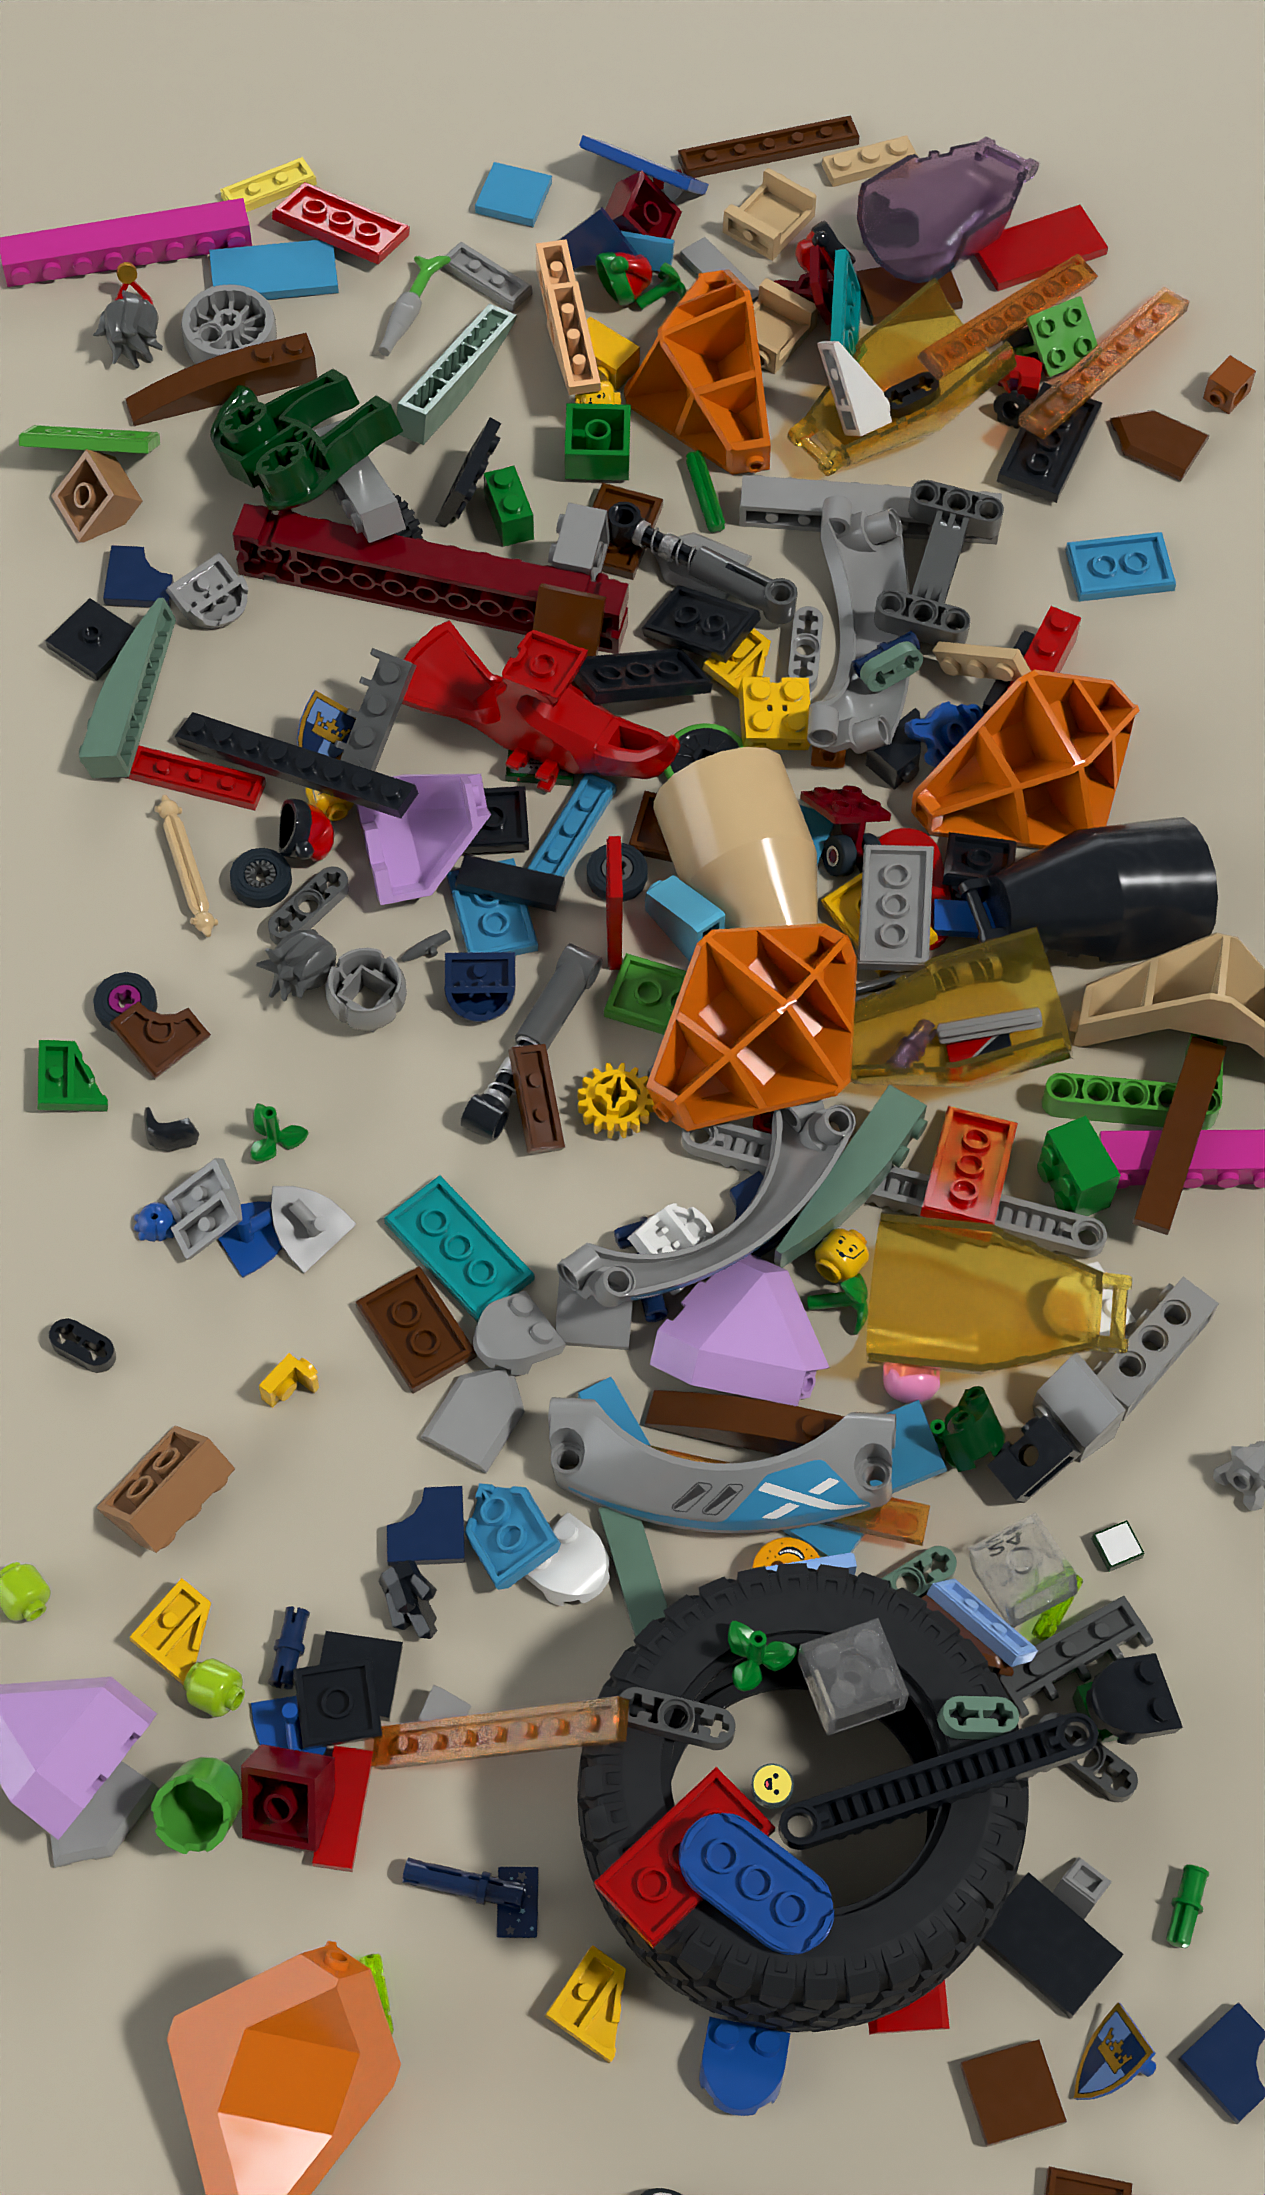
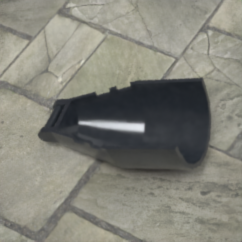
M1184 817L1078 829L989 877L969 879L958 886L962 899L967 900L979 932L977 939L982 949L1008 947L1041 953L1055 950L1067 952V957L1078 958L1081 954L1099 957L1100 962L1113 963L1156 957L1211 935L1216 924L1218 906L1216 870L1209 847L1200 831ZM983 897L985 898V901L987 903V906L989 908L990 914L992 916L996 928H992L990 924L989 918L987 916V913L981 900V898Z

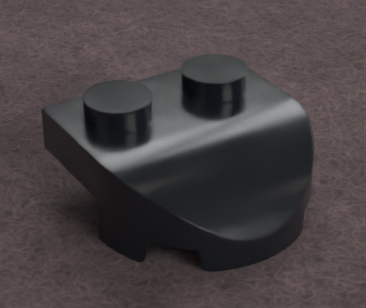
M1156 1653L1121 1658L1112 1662L1094 1676L1092 1686L1086 1693V1704L1091 1719L1099 1730L1107 1729L1111 1734L1118 1737V1743L1134 1745L1141 1739L1174 1734L1183 1728Z

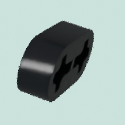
M922 372L887 389L884 395L890 404L891 418H903L936 402L941 395L938 377L931 372ZM927 386V388L931 389L929 391H926L924 388L921 387ZM898 399V401L902 403L897 405V403L892 401Z
M70 1318L58 1320L51 1326L49 1339L54 1351L59 1355L95 1373L105 1372L114 1365L116 1351L111 1340L106 1336ZM72 1331L75 1340L79 1342L77 1344L71 1340H66L62 1344L59 1335L61 1333L68 1335ZM87 1347L97 1352L103 1347L106 1356L104 1358L98 1356L93 1360L92 1354Z

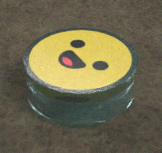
M775 1763L759 1767L755 1771L751 1782L753 1798L759 1805L765 1808L776 1809L784 1806L792 1796L794 1787L792 1775L785 1767Z

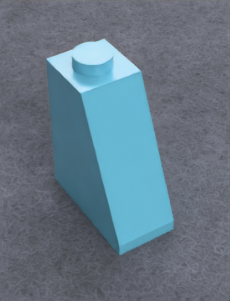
M675 875L664 881L659 880L655 882L646 892L645 911L689 962L691 961L696 944L713 929L725 928L724 912Z

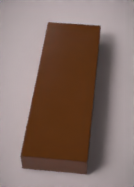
M546 1044L511 1047L508 1052L527 1153L560 1151L565 1148Z

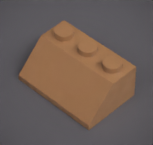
M174 1426L98 1505L97 1509L140 1546L157 1553L174 1540L176 1532L186 1521L193 1519L199 1514L202 1504L213 1493L218 1492L226 1485L228 1477L235 1468L208 1437Z

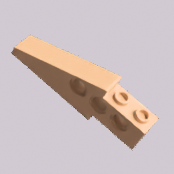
M567 239L536 243V271L547 317V329L568 394L575 395L601 391L595 355L579 284L574 275Z

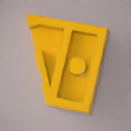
M753 628L726 663L708 658L702 670L739 699L738 688L742 677H762L771 641Z
M181 1578L132 1633L129 1640L184 1686L187 1673L197 1661L211 1602Z
M592 1945L545 2014V2017L610 2063L616 2053L615 2042L617 2026L620 2021V2002L622 1990L624 1989L626 1969Z

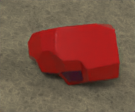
M1012 354L1000 356L992 364L990 377L996 385L1004 387L1008 393L1012 390H1017L1018 394H1024L1028 399H1035L1039 390L1043 363L1033 357Z

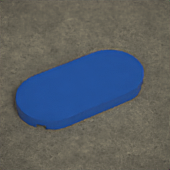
M730 1813L708 1815L696 1821L685 1833L679 1849V1865L687 1884L702 1898L766 1947L781 1954L796 1955L815 1948L827 1937L834 1922L832 1895L828 1885L817 1873L746 1819Z

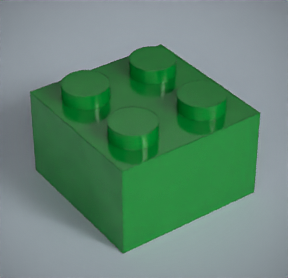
M566 403L565 479L629 480L631 405Z
M1085 1115L1047 1131L1037 1163V1170L1044 1183L1049 1182L1053 1189L1054 1200L1058 1209L1090 1216L1109 1208L1121 1175L1087 1116Z

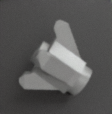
M1258 1441L1255 1444H1250L1248 1447L1231 1446L1232 1461L1214 1469V1481L1224 1486L1231 1483L1235 1489L1243 1492L1245 1495L1243 1503L1250 1511L1262 1509L1265 1499V1441Z

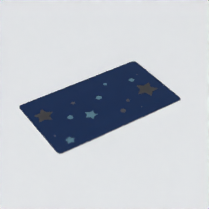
M499 1867L498 1878L511 1882L525 1883L526 1892L521 1910L497 1904V1937L537 1938L538 1867Z

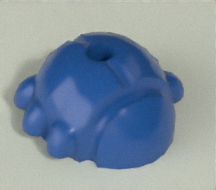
M160 1202L150 1203L143 1208L140 1214L135 1215L134 1220L137 1223L134 1226V1230L140 1232L138 1234L139 1240L152 1242L158 1240L160 1242L174 1237L171 1228L177 1223L170 1209L165 1204Z

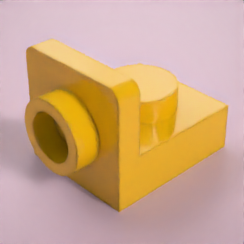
M288 1353L259 1384L261 1399L273 1408L280 1400L285 1401L293 1394L297 1387V1381L312 1393H315L319 1389L318 1377L316 1375L318 1371L306 1359L301 1358L297 1360Z

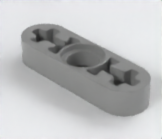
M805 606L798 609L794 614L788 677L799 678L800 667H807L806 678H809L811 693L816 688L818 680L823 615L817 608ZM805 620L811 621L810 634L804 633ZM801 645H808L814 649V652L810 655H802L796 649Z

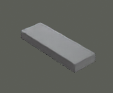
M706 237L681 250L680 258L697 276L699 273L729 269L750 290L753 304L758 299L759 290Z
M463 242L457 244L447 254L451 261L442 268L512 312L532 295V286Z

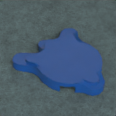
M950 701L941 703L932 708L924 719H912L906 722L905 733L910 739L925 742L928 749L924 755L925 762L936 768L984 716L982 709L978 705L960 704L956 706L950 704Z

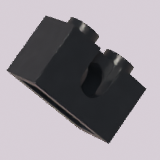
M1036 1416L1029 1420L1021 1428L1024 1436L1014 1444L1010 1441L1005 1442L998 1454L994 1456L995 1459L987 1465L1016 1501L1027 1502L1082 1454L1055 1420L1047 1416L1042 1418ZM1035 1446L1039 1453L1038 1460L1034 1465L1028 1466L1024 1461V1453L1029 1447Z

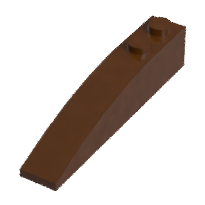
M302 333L244 347L192 365L125 398L133 426L223 405L237 385H244L251 389L256 396L306 384L317 378L315 355L307 333Z
M654 1390L645 1427L778 1456L816 1439L845 1416L758 1399L696 1392Z

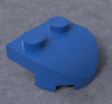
M709 2017L699 2072L701 2088H705L707 2093L714 2099V2105L718 2109L732 2115H754L759 2108L770 2102L773 2104L780 2093L791 2033Z

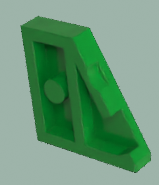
M39 1040L37 1110L107 1112L108 1099L99 1090L95 1082V1076L90 1067L84 1063L82 1059L83 1054L75 1041Z

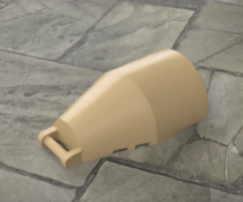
M742 747L721 751L691 763L673 774L659 788L654 800L653 809L678 878L724 912V929L818 924L817 852L780 754L768 748Z

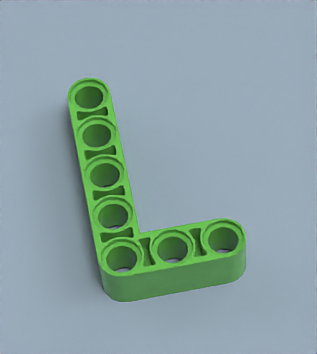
M1191 1033V1036H1190V1039H1189V1042H1188V1045H1187V1048H1186L1185 1057H1186V1054H1187V1051H1188V1048H1189V1045H1190L1192 1036L1197 1037V1038H1200V1039H1203V1040H1206V1041H1210V1042H1213V1043H1216V1044H1219V1045H1222V1046H1223V1039H1218V1038H1213V1037H1208V1036H1203V1035H1198V1034H1193V1033ZM1223 1062L1208 1106L1209 1111L1206 1113L1201 1130L1210 1129L1215 1124L1222 1105ZM1063 1072L1055 1073L1047 1080L1041 1103L1042 1108L1047 1114L1057 1118L1078 1119L1086 1115L1089 1121L1163 1127L1169 1108L1163 1106L1161 1102L1171 1104L1177 1083ZM1053 1093H1063L1066 1097L1060 1098L1055 1096ZM1089 1096H1097L1102 1101H1094ZM1125 1099H1132L1138 1104H1129Z

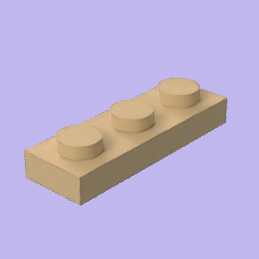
M905 135L824 156L822 167L832 187L916 166L918 155L908 136Z
M941 641L933 649L941 669L945 674L952 676L960 675L980 679L1016 681L1018 678L1031 672L1019 649Z

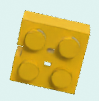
M742 677L738 690L743 747H760L770 750H809L811 745L807 740L810 705L809 678L781 677L780 683H770V677ZM782 706H787V711H783Z

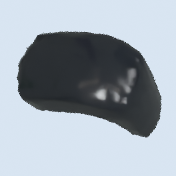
M149 1107L145 1108V1131L151 1146L164 1151H174L196 1145L199 1139V1132L189 1118L169 1123H159L154 1118Z

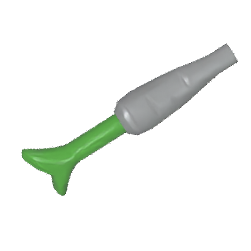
M421 256L414 257L420 272L410 291L401 294L394 306L384 339L379 347V352L382 355L389 356L395 344L412 325L422 306L420 296L428 281L435 272L451 261L449 256H436L430 259H425Z

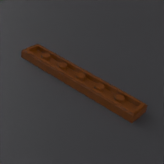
M850 115L678 150V160L684 174L697 178L859 145L860 136Z
M1192 1036L1132 1224L1165 1235L1169 1234L1227 1049L1226 1046Z

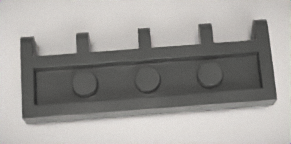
M372 648L370 655L379 659L372 680L361 676L359 683L368 686L365 698L359 712L348 708L346 715L356 718L347 744L336 740L334 746L344 750L340 760L375 771L417 665Z
M1122 1596L1035 1645L1038 1652L1031 1662L1013 1666L1014 1673L1012 1677L997 1673L996 1675L1009 1700L1017 1707L1019 1717L1022 1719L1029 1715V1711L1023 1702L1043 1690L1047 1698L1052 1702L1059 1698L1058 1692L1053 1685L1054 1683L1074 1672L1085 1683L1092 1679L1086 1667L1089 1663L1107 1653L1113 1661L1124 1658L1119 1646L1135 1637H1138L1144 1647L1153 1644V1639L1126 1597Z

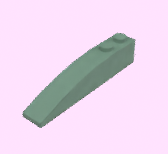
M489 304L398 402L397 418L403 429V432L399 434L400 436L422 445L431 438L456 410L486 370L517 318L516 314Z
M158 598L120 651L106 677L95 703L92 716L88 720L86 736L79 748V759L92 778L129 777L176 622V618L164 598Z
M889 1084L838 1158L824 1182L814 1193L775 1250L774 1265L783 1268L821 1242L866 1202L887 1177L894 1165L899 1168L903 1164L910 1150L907 1148L912 1138L918 1140L927 1127L928 1121L924 1120L927 1105Z

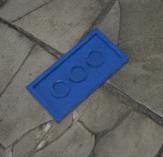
M582 135L579 144L582 149L636 171L642 170L648 176L685 191L700 195L706 194L709 186L708 183L605 141Z

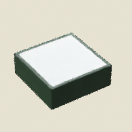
M1128 1520L1093 1534L1091 1538L1108 1572L1142 1559L1145 1554Z

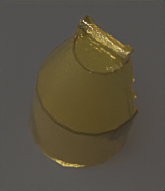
M933 278L864 335L856 344L855 348L857 351L852 357L883 392L919 373L931 372L939 379L941 395L924 408L899 419L891 418L892 423L863 436H846L831 388L826 386L806 416L789 430L787 438L794 446H800L818 463V469L822 473L830 476L842 466H851L937 433L1015 369L1017 363L1011 344L1006 341L990 354L963 325L946 299L938 280ZM927 386L921 387L924 388L926 391H929L931 389L927 388ZM898 399L892 401V402L897 403V405H899V404L902 403V402H899ZM814 434L828 451L827 454L810 439Z
M1037 927L935 956L924 962L925 968L908 978L902 975L895 979L896 985L879 995L873 992L855 1003L851 1082L854 1084L972 1088L1073 1059L1065 1016ZM1034 1007L1040 1009L1043 1020L1042 1027L1009 1033L1012 1044L1010 1047L957 1062H949L946 1048L948 1044H941L938 1039L937 1025L939 1023Z
M881 1213L871 1277L866 1334V1363L982 1375L1074 1355L1076 1352L1078 1354L1088 1351L1127 1353L1128 1339H1125L1128 1290L1132 1289L1133 1278L1123 1274L1104 1273L1065 1255H1057L1037 1246V1243L1028 1239L1025 1241L1009 1234L1003 1228L994 1224ZM1103 1289L1113 1290L1110 1336L1100 1335Z

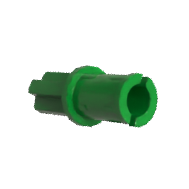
M1192 1864L1184 1865L1177 1897L1172 1898L1171 1904L1174 1910L1166 1939L1175 1947L1188 1948L1190 1946L1197 1916L1203 1912L1204 1908L1200 1904L1206 1881L1209 1877V1871Z

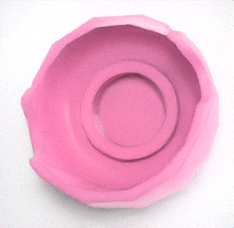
M885 1362L883 1364L884 1388L892 1398L901 1403L910 1404L917 1400L920 1402L927 1401L940 1388V1371H936L935 1376L933 1366Z

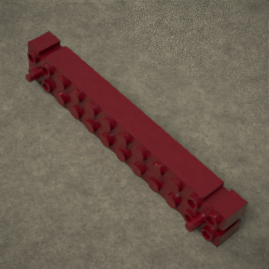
M246 503L242 507L232 534L234 548L236 551H239L236 558L239 575L263 580L265 575L276 577L277 583L526 635L533 630L538 589L540 584L543 583L607 597L598 651L619 654L628 626L627 603L629 600V584L616 579H609L605 573H598L595 581H592L590 575L583 572L575 573L556 569L549 565L532 564L520 559H509L494 556L487 552H475L461 549L454 545L446 546L420 538L413 539L395 534L368 543L362 532L356 533L353 525L332 522L324 518L318 519L292 512L291 509L279 511L278 515H275L266 506Z

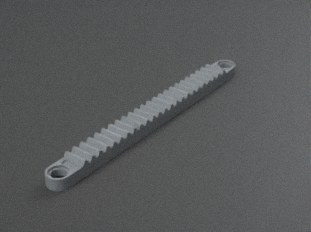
M725 1122L700 1128L710 1136L707 1142L700 1144L690 1139V1134L694 1130L686 1131L682 1129V1145L688 1153L720 1162L727 1168L735 1166L738 1171L747 1169L751 1174L760 1171L765 1175L769 1162L772 1134ZM894 1166L864 1204L873 1202L879 1208L888 1206L894 1212L903 1210L906 1215L915 1213L921 1219H925L926 1217L920 1216L930 1175ZM1001 1194L992 1234L989 1233L994 1238L1002 1236L1005 1241L1017 1240L1020 1245L1029 1243L1036 1249L1044 1247L1048 1252L1060 1251L1083 1258H1092L1100 1254L1107 1240L1106 1228L1099 1220ZM960 1226L963 1230L969 1229V1228ZM975 1230L978 1234L983 1233L982 1231ZM1084 1230L1092 1231L1097 1236L1098 1242L1093 1245H1085L1079 1240L1078 1233Z

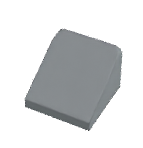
M433 1685L418 1718L419 1728L456 1742L471 1705L441 1687Z
M1078 1857L1052 1893L1084 1920L1109 1887L1111 1881Z

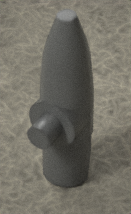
M445 929L427 937L411 947L401 957L402 961L414 960L425 954L436 956L438 954L437 948L451 940L450 934Z

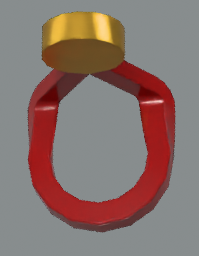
M129 262L121 263L117 267L116 274L122 285L115 300L123 299L122 291H126L130 284L144 300H148L153 305L150 295L135 281L137 278L136 267Z

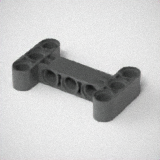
M923 479L917 481L911 488L908 512L914 520L933 526L912 594L896 590H886L879 594L876 600L874 623L879 630L902 636L911 630L920 642L935 646L939 641L965 644L970 627V616L964 609L945 604L966 534L984 539L996 536L1001 528L1004 506L999 499L993 496ZM923 499L929 502H921L919 500ZM951 508H958V509H960V510H959V511H955V510H953V509H951ZM983 516H989L993 519H986ZM892 609L895 613H887L884 610ZM916 618H925L928 621L920 622ZM955 626L960 630H951L948 627Z

